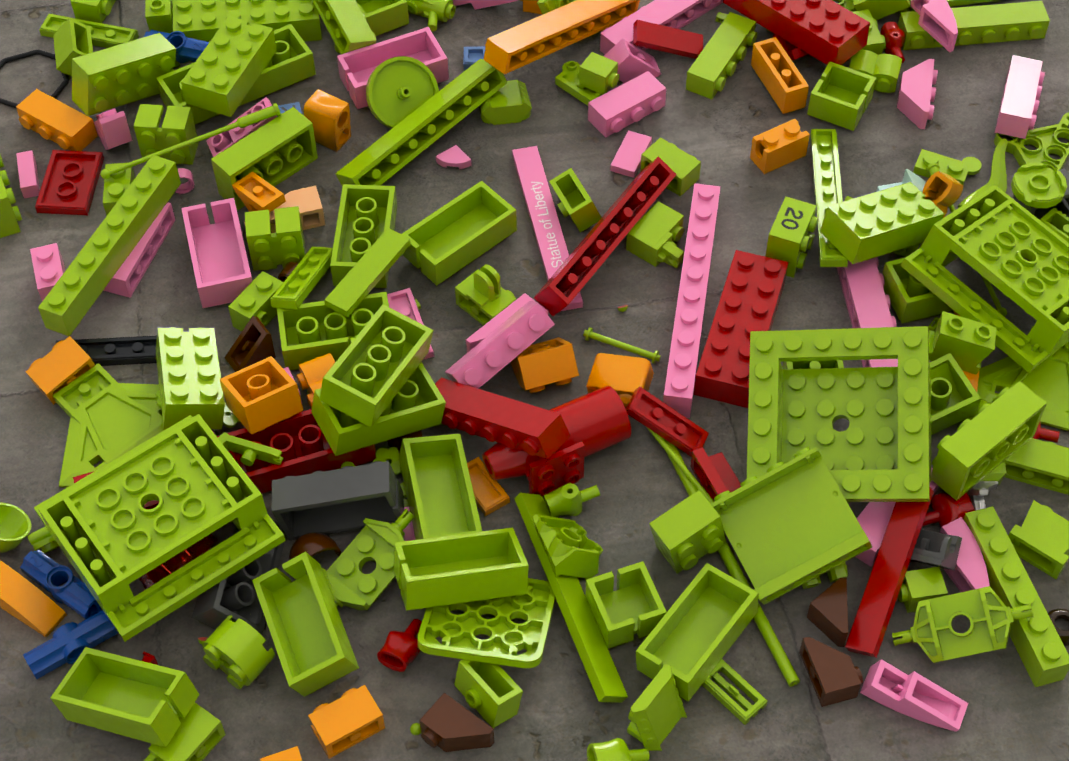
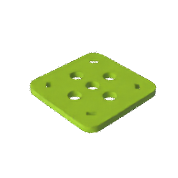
M528 578L527 594L426 608L418 633V647L422 652L430 655L518 668H534L541 663L556 598L548 581ZM463 610L465 613L456 615L451 613V611ZM484 614H492L495 616V618L485 619L481 616ZM515 618L524 619L526 622L514 623L511 620ZM479 634L488 635L490 638L481 640L476 638L475 636ZM440 636L442 638V644L436 639ZM525 649L527 651L525 653L517 655V652L520 650Z

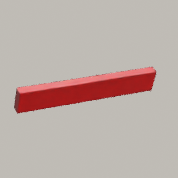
M930 487V502H931V499H932V496H933V493H934V491L932 490L931 487ZM930 502L895 503L845 645L848 651L877 658Z

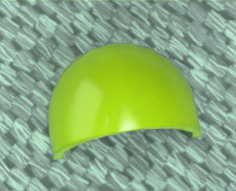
M0 502V553H5L16 548L31 531V521L22 509L12 504Z

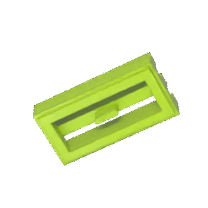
M723 659L720 660L702 684L744 725L750 721L752 716L755 717L760 709L767 706L768 701ZM721 671L725 676H727L738 688H740L751 700H753L755 704L752 705L748 700H746L739 693V691L732 684H729L722 676H720L718 672Z

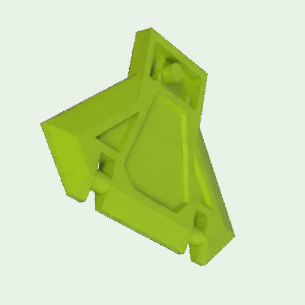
M1069 342L1030 373L1010 357L980 369L977 393L981 399L993 403L999 394L995 391L1001 392L1005 387L1011 388L1020 381L1047 402L1040 423L1069 431Z
M98 363L53 395L54 401L70 417L59 488L71 486L74 484L73 477L98 470L164 431L162 409L156 403V391L159 390V384L118 383ZM101 460L102 463L94 468L93 465Z

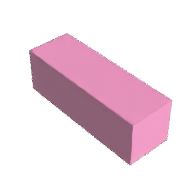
M33 151L16 153L20 189L24 199L36 197L39 195L40 189Z

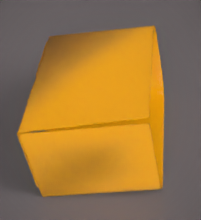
M320 89L316 90L304 105V116L313 123L315 142L337 152L351 137L349 103Z
M598 353L586 385L587 391L590 393L609 385L617 392L624 406L627 407L635 389L642 387L649 391L654 372L650 361L645 358Z

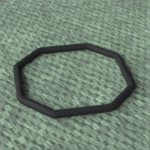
M42 50L25 52L2 59L0 61V69L5 63L39 54L55 59V54ZM61 72L64 81L50 95L51 97L57 98L68 84L69 78L67 74ZM0 98L1 104L14 108L18 105L17 103Z

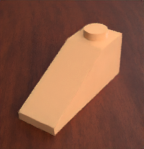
M316 185L288 192L284 195L286 202L276 208L299 206L303 230L325 225L323 207ZM274 210L270 212L271 233H276Z

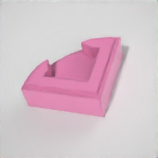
M457 145L436 156V163L445 168L450 166L464 169L472 166L471 159Z

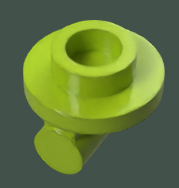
M46 527L27 535L35 551L41 549L45 554L59 547Z

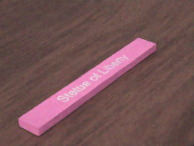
M537 146L512 150V157L548 281L569 257V253ZM580 292L561 311L583 308Z

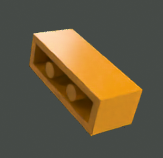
M774 37L753 43L751 66L781 112L785 114L805 108L809 85L778 39Z
M38 89L16 106L19 122L24 128L39 133L46 140L50 139L64 150L82 151L98 137L92 118Z

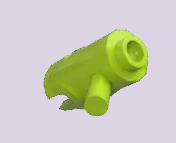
M406 0L408 2V12L428 18V27L431 32L437 30L438 20L447 22L454 17L456 11L453 0Z

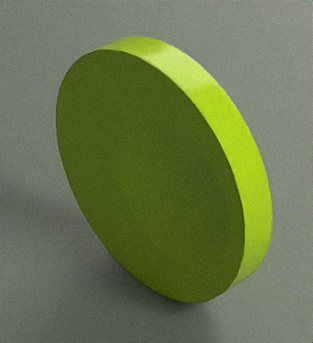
M398 56L382 62L373 70L366 86V99L374 117L380 123L392 129L439 92L436 78L424 63L411 57Z

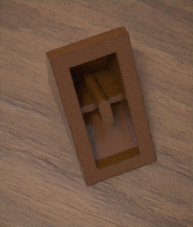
M252 316L224 357L235 372L270 356L276 358L271 334L257 316Z
M839 578L810 603L807 618L838 647L845 646L848 636L847 578Z

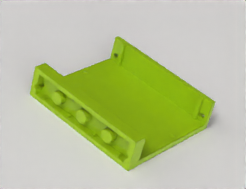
M817 447L801 449L794 454V459L786 463L778 462L767 469L768 473L759 478L753 476L744 480L740 484V488L731 493L730 491L720 493L714 498V502L711 503L720 515L723 530L755 588L754 590L759 592V600L763 605L872 548L867 535L852 512Z

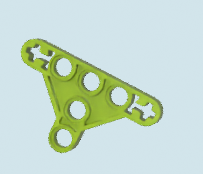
M1069 112L1063 115L1059 124L1028 130L1025 139L1010 136L1013 140L1008 141L1006 152L1014 155L1020 167L1032 162L1048 164V168L1052 170L1054 168L1061 170L1069 157V143H1062L1057 138L1069 140ZM996 133L994 138L995 146L1002 140L1000 136L1004 134ZM1030 144L1035 146L1037 149L1029 150L1025 148L1024 145ZM1057 154L1061 159H1052L1048 155Z

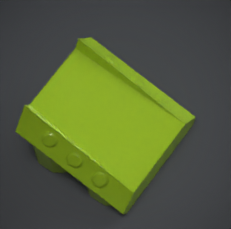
M519 80L507 81L506 85L480 105L481 120L487 124L502 125L520 123L522 120L528 119L531 115L532 107L525 83Z
M535 514L532 517L556 578L559 575L581 577L586 581L598 574L599 557L603 549L598 543L587 538V532L582 526L578 525L574 520L539 514Z
M665 664L631 706L628 719L631 722L627 728V733L642 742L644 748H647L648 751H662L660 745L682 717L687 718L671 665Z

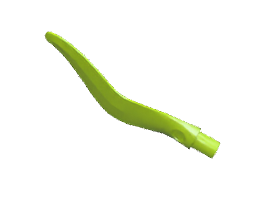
M1002 139L995 148L991 176L988 183L966 197L958 205V208L994 184L1006 193L1005 151L1008 144L1007 139Z

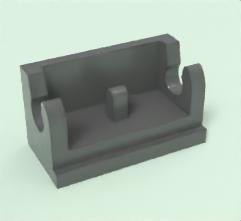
M921 529L910 561L955 571L962 538Z

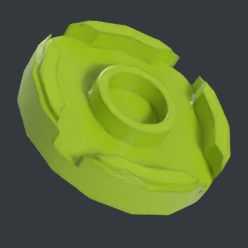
M1031 162L1018 168L1013 176L1011 188L1016 198L1025 205L1034 208H1050L1063 200L1067 183L1066 178L1056 168L1052 170L1048 168V164Z

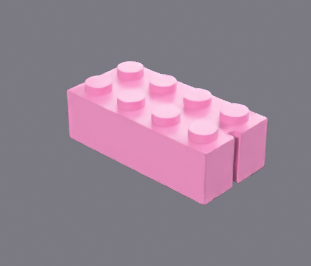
M429 27L337 56L340 79L346 90L349 91V95L357 109L368 106L366 86L373 70L382 62L393 57L406 56L421 61L431 70L437 83L449 80L448 58Z
M234 198L210 202L215 224H210L205 203L181 208L202 308L233 302L252 282Z

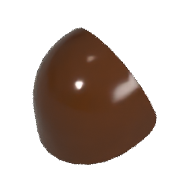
M312 532L302 535L293 543L289 553V560L304 552H307L312 557L326 550H334L338 557L342 552L332 538L323 533Z

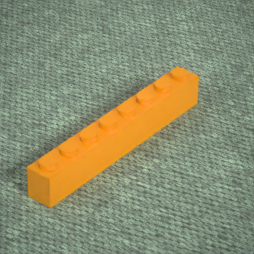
M640 0L573 1L487 38L483 60L505 75L613 26L624 17H628L636 12Z

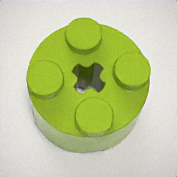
M228 615L202 644L203 650L206 653L202 658L212 669L217 670L220 668L228 675L226 677L228 682L240 690L244 685H251L275 658V652L272 647L267 652L263 646L266 641L265 638L251 625L240 618L233 622V616Z

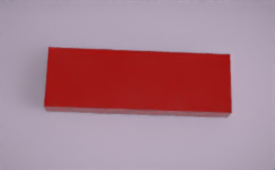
M636 20L633 24V45L697 59L703 50L702 34L642 20Z
M642 387L635 389L626 407L628 415L691 457L693 450L704 446L709 435L707 431Z

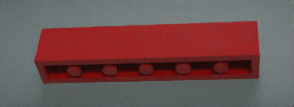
M442 377L435 383L446 402L441 424L447 425L451 429L456 428L470 435L486 438L490 442L495 441L511 449L516 448L532 456L537 455L545 459H549L570 437V433L559 413Z

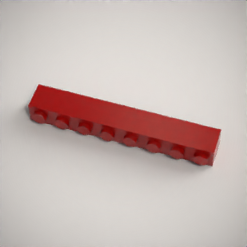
M659 156L648 164L535 295L534 299L548 310L553 317L567 307L677 174Z

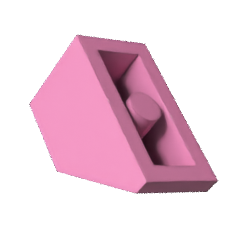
M623 38L604 55V57L618 62L617 74H619V80L623 83L647 71L655 78L661 75L653 56Z

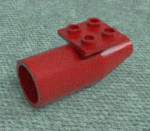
M607 385L550 409V411L561 414L570 437L549 459L537 455L532 456L525 451L516 448L511 449L497 442L482 454L485 468L491 479L500 480L526 476L529 480V493L538 494L543 497L565 484L577 483L580 479L584 478L585 457L631 437L630 420L617 392Z

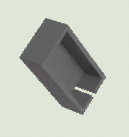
M375 461L367 465L345 466L337 470L315 471L312 474L286 476L282 479L272 480L271 511L290 541L297 540L302 535L312 532L327 535L363 529L366 526L363 523L365 518L390 524L392 522L395 523L404 512V495L389 461Z

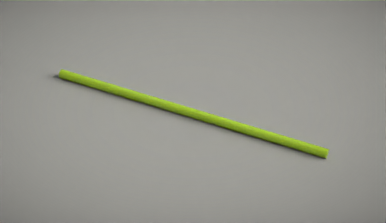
M664 439V441L669 445L673 452L686 466L677 447ZM668 455L688 495L690 496L698 491ZM726 541L723 542L718 552L731 577L750 587ZM758 602V613L753 619L789 687L795 686L800 682V679Z

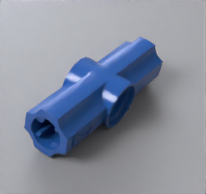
M151 30L149 32L146 31L144 35L146 37L161 33L176 48V61L178 63L196 62L209 44L207 41L188 38L180 31L165 33Z
M39 549L37 551H30L24 557L23 563L20 566L22 573L51 593L56 602L67 605L84 619H88L102 610L85 583L74 576L69 567L59 565Z
M102 610L79 624L71 622L62 625L54 632L52 639L23 654L35 678L39 679L65 663L74 664L85 647L93 648L118 634V632Z

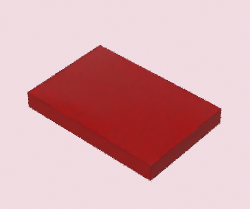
M52 150L35 205L36 212L88 216L104 161L103 152Z

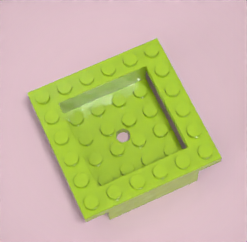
M995 184L935 223L922 246L904 258L900 265L961 317L997 327L995 346L1006 353L1028 373L1069 342V243ZM960 257L962 261L975 269L983 278L987 279L1005 296L1009 297L1027 314L1037 320L1029 334L1023 333L949 272L945 266Z
M928 326L750 331L747 479L753 476L759 478L768 473L767 469L778 462L786 463L794 459V454L801 449L817 447L847 502H930L931 369L929 362ZM898 359V367L783 369L781 362ZM841 418L847 419L850 424L845 431L839 432L833 428L836 420Z
M199 414L194 417L189 415L34 507L37 515L124 642L286 541L282 531L268 515L261 492ZM148 501H159V504L153 509L143 508ZM230 521H233L239 529V532L138 595H133L129 584Z

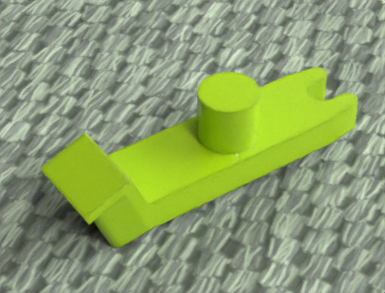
M226 432L218 437L228 451L242 454L240 460L247 466H252L256 459L281 465L284 459L281 457L282 451L238 438Z

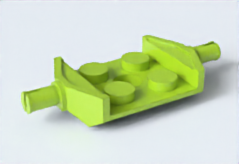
M405 509L395 523L392 522L391 524L365 518L363 523L366 526L327 570L322 568L336 607L339 605L341 608L347 606L357 610H368L394 580V543L405 541L403 530L415 518L410 511ZM375 561L376 568L372 573H362V567L366 562Z
M988 586L918 601L914 625L910 627L911 630L892 633V637L896 639L893 640L895 646L912 641L918 643L935 664L955 658L1006 649L1011 623L1014 620L1034 616L1032 611L1022 613L1032 610L1030 604L1012 609L1010 606L1006 607L993 589ZM963 615L969 618L971 625L967 632L957 633L954 631L952 622L955 617Z

